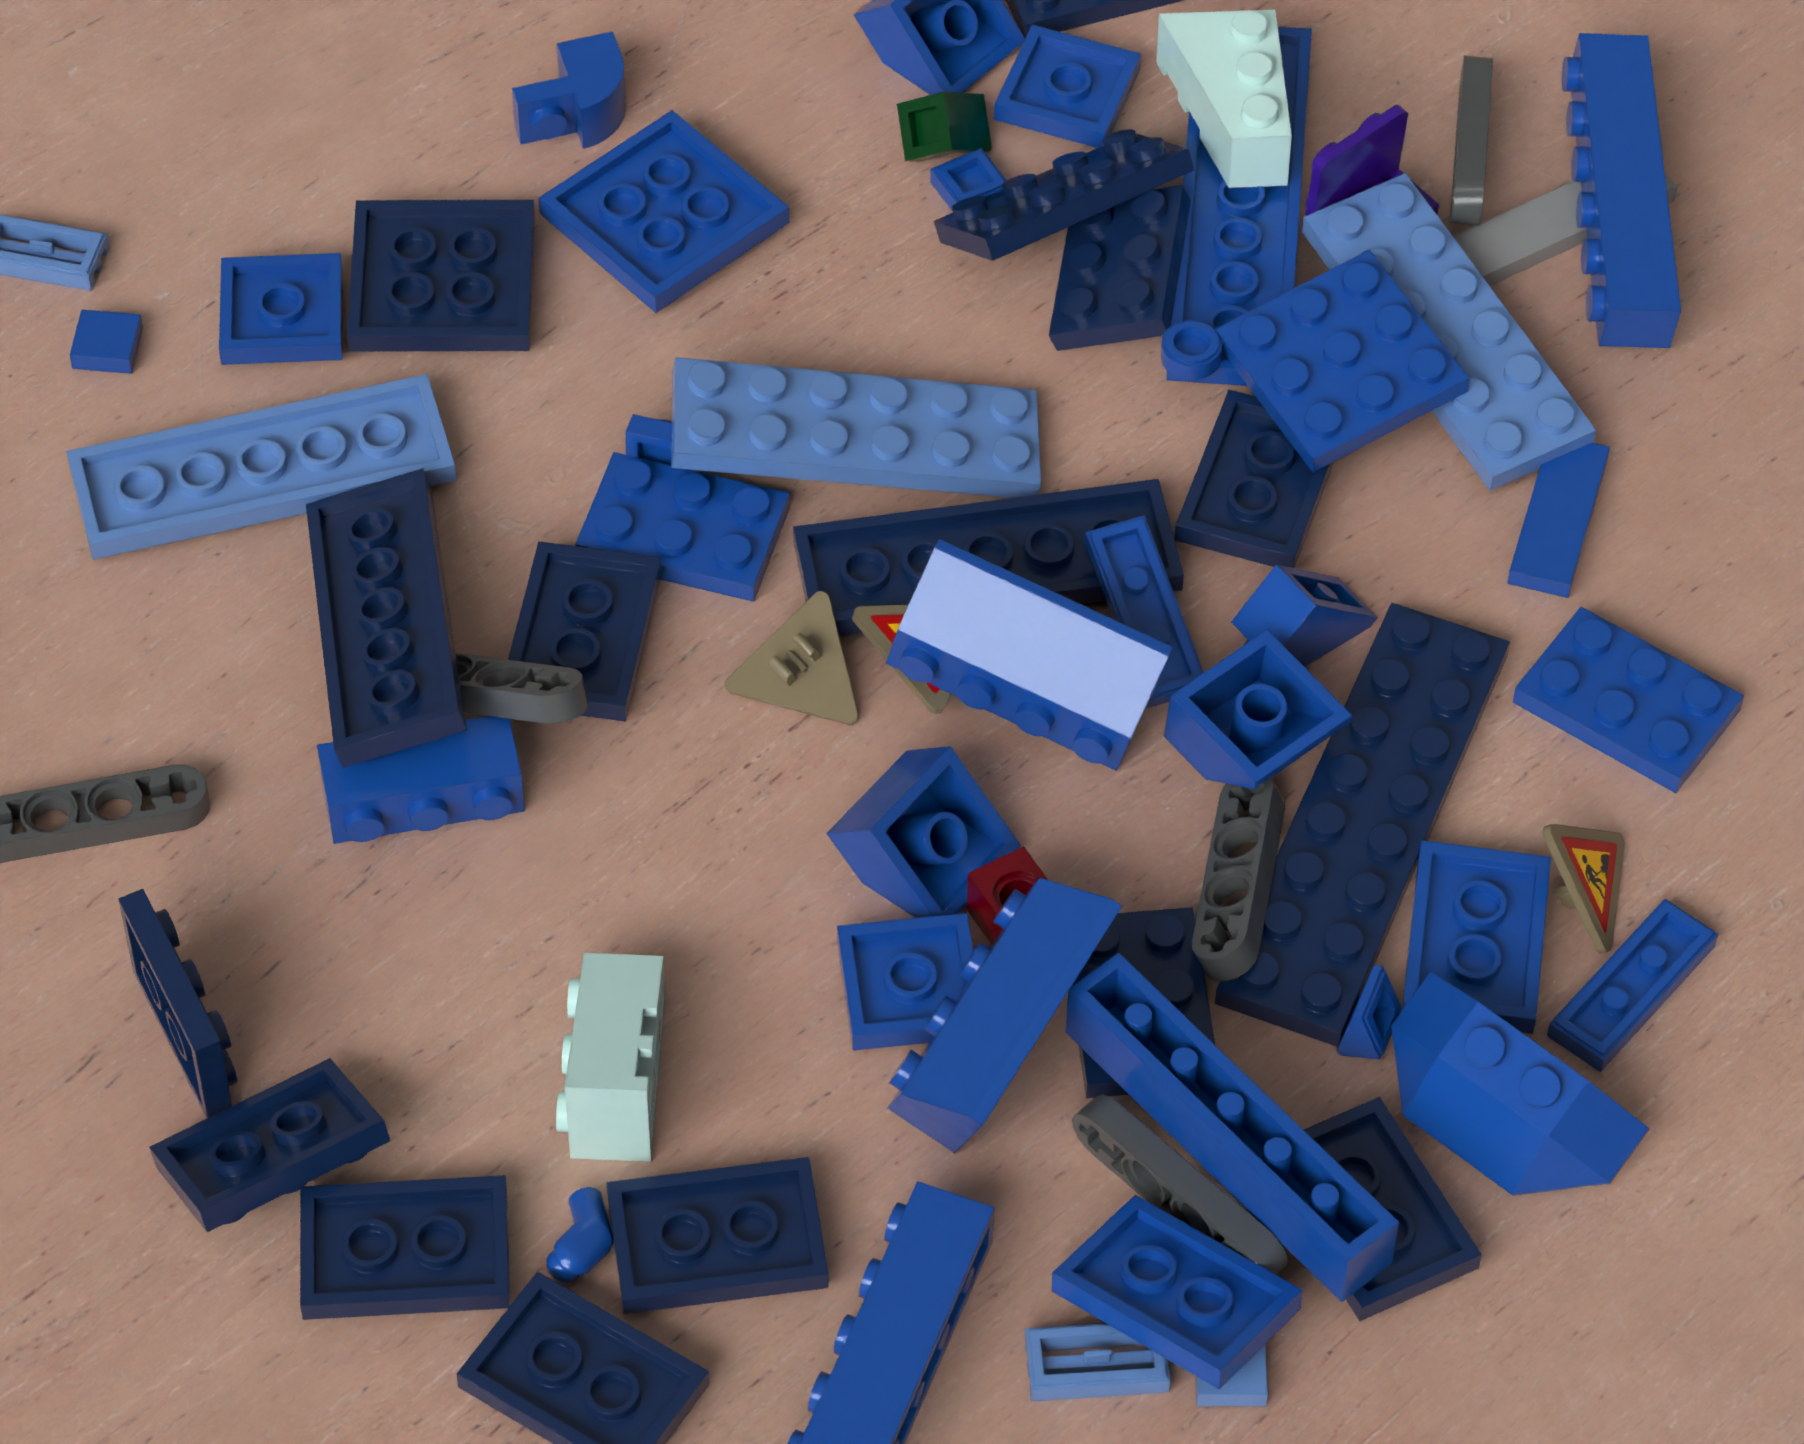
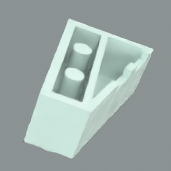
M1276 10L1159 13L1156 64L1163 76L1168 75L1178 91V102L1184 112H1190L1200 129L1199 138L1229 188L1288 186L1292 135Z
M584 953L580 979H569L567 1013L568 1018H574L572 1035L564 1034L562 1074L566 1075L565 1091L558 1092L556 1129L557 1132H568L570 1159L651 1162L665 1003L664 956Z

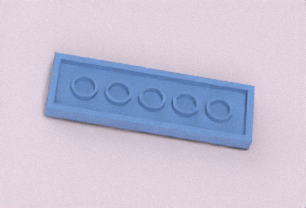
M1406 173L1303 218L1302 233L1329 270L1370 250L1468 375V392L1432 410V412L1489 491L1540 469L1541 464L1587 444L1594 443L1597 431Z
M675 357L672 370L671 468L1009 498L1038 495L1041 487L1037 390Z
M427 374L66 451L92 560L307 513L306 504L422 468H424L431 486L457 481L455 463Z

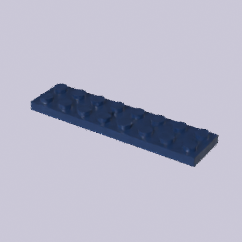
M1391 602L1344 706L1352 715L1351 722L1330 737L1276 856L1258 958L1250 970L1240 977L1219 982L1215 996L1216 1005L1338 1047L1358 997L1373 965H1375L1416 870L1421 840H1429L1507 659L1510 641Z

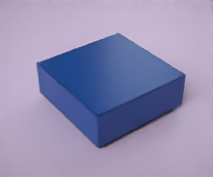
M982 148L931 168L930 183L950 209L955 203L974 196H984L986 198L1003 190L1002 184L1007 181Z
M81 309L70 351L72 369L132 374L143 330L141 314Z

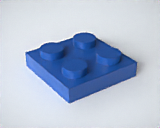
M1032 25L994 104V120L1099 148L1103 146L1102 139L1112 133L1138 76L1141 65V53Z
M341 253L221 258L219 326L221 365L343 360V265Z
M968 913L837 926V944L853 1051L923 1044L931 1041L934 1035L924 1029L928 1020L945 996L956 1002L968 983L967 980L959 976L961 969L974 951Z

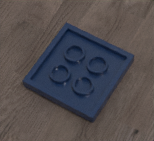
M356 200L347 325L349 352L530 351L535 226L534 200Z

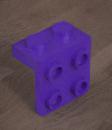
M1395 105L1382 114H1372L1360 125L1357 131L1339 143L1331 142L1317 153L1311 166L1312 175L1309 194L1306 200L1305 216L1404 174L1399 169L1408 120L1407 111L1400 105ZM1413 182L1436 215H1438L1439 204Z

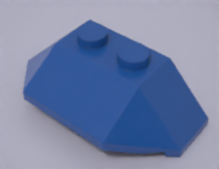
M1432 972L1428 974L1391 1025L1403 1116L1512 1196L1610 1184L1650 1130L1585 1077L1483 1004Z

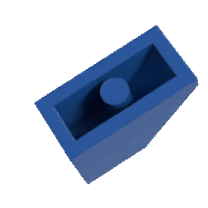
M1276 564L1231 623L1247 638L1244 645L1268 630L1305 667L1370 628L1378 617L1338 577Z

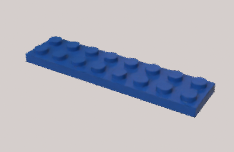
M1278 27L1292 135L1288 186L1229 188L1199 138L1200 129L1189 112L1186 148H1189L1195 170L1183 175V186L1191 202L1171 326L1178 322L1194 320L1207 323L1216 329L1294 289L1312 29ZM1223 352L1219 368L1206 378L1185 380L1173 376L1168 371L1166 375V381L1247 386Z

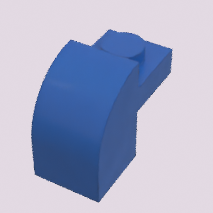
M613 31L557 43L559 78L512 88L514 123L520 144L577 133L582 148L585 149L603 142L619 128L626 112L623 58Z

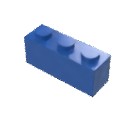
M492 716L465 720L467 729L465 731L342 768L334 751L333 742L318 744L317 750L333 844L348 841L367 842L379 836L413 830L431 831L443 825L477 819L496 820L507 814L524 812L522 774L510 719Z

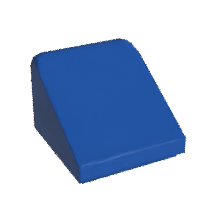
M1373 965L1337 1048L1338 1054L1342 1056L1380 1060L1385 1052L1392 1034L1391 1025L1400 1014L1402 1007L1383 966Z

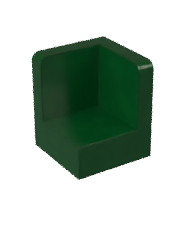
M940 92L897 103L905 161L920 162L952 153H970L979 148H982L984 152L991 151L992 149L984 94Z

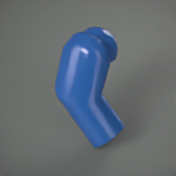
M586 1187L579 1189L571 1194L569 1198V1206L574 1224L556 1241L554 1250L551 1251L546 1260V1266L550 1275L559 1282L572 1283L580 1275L587 1274L609 1253L613 1245V1235L602 1194L596 1188Z

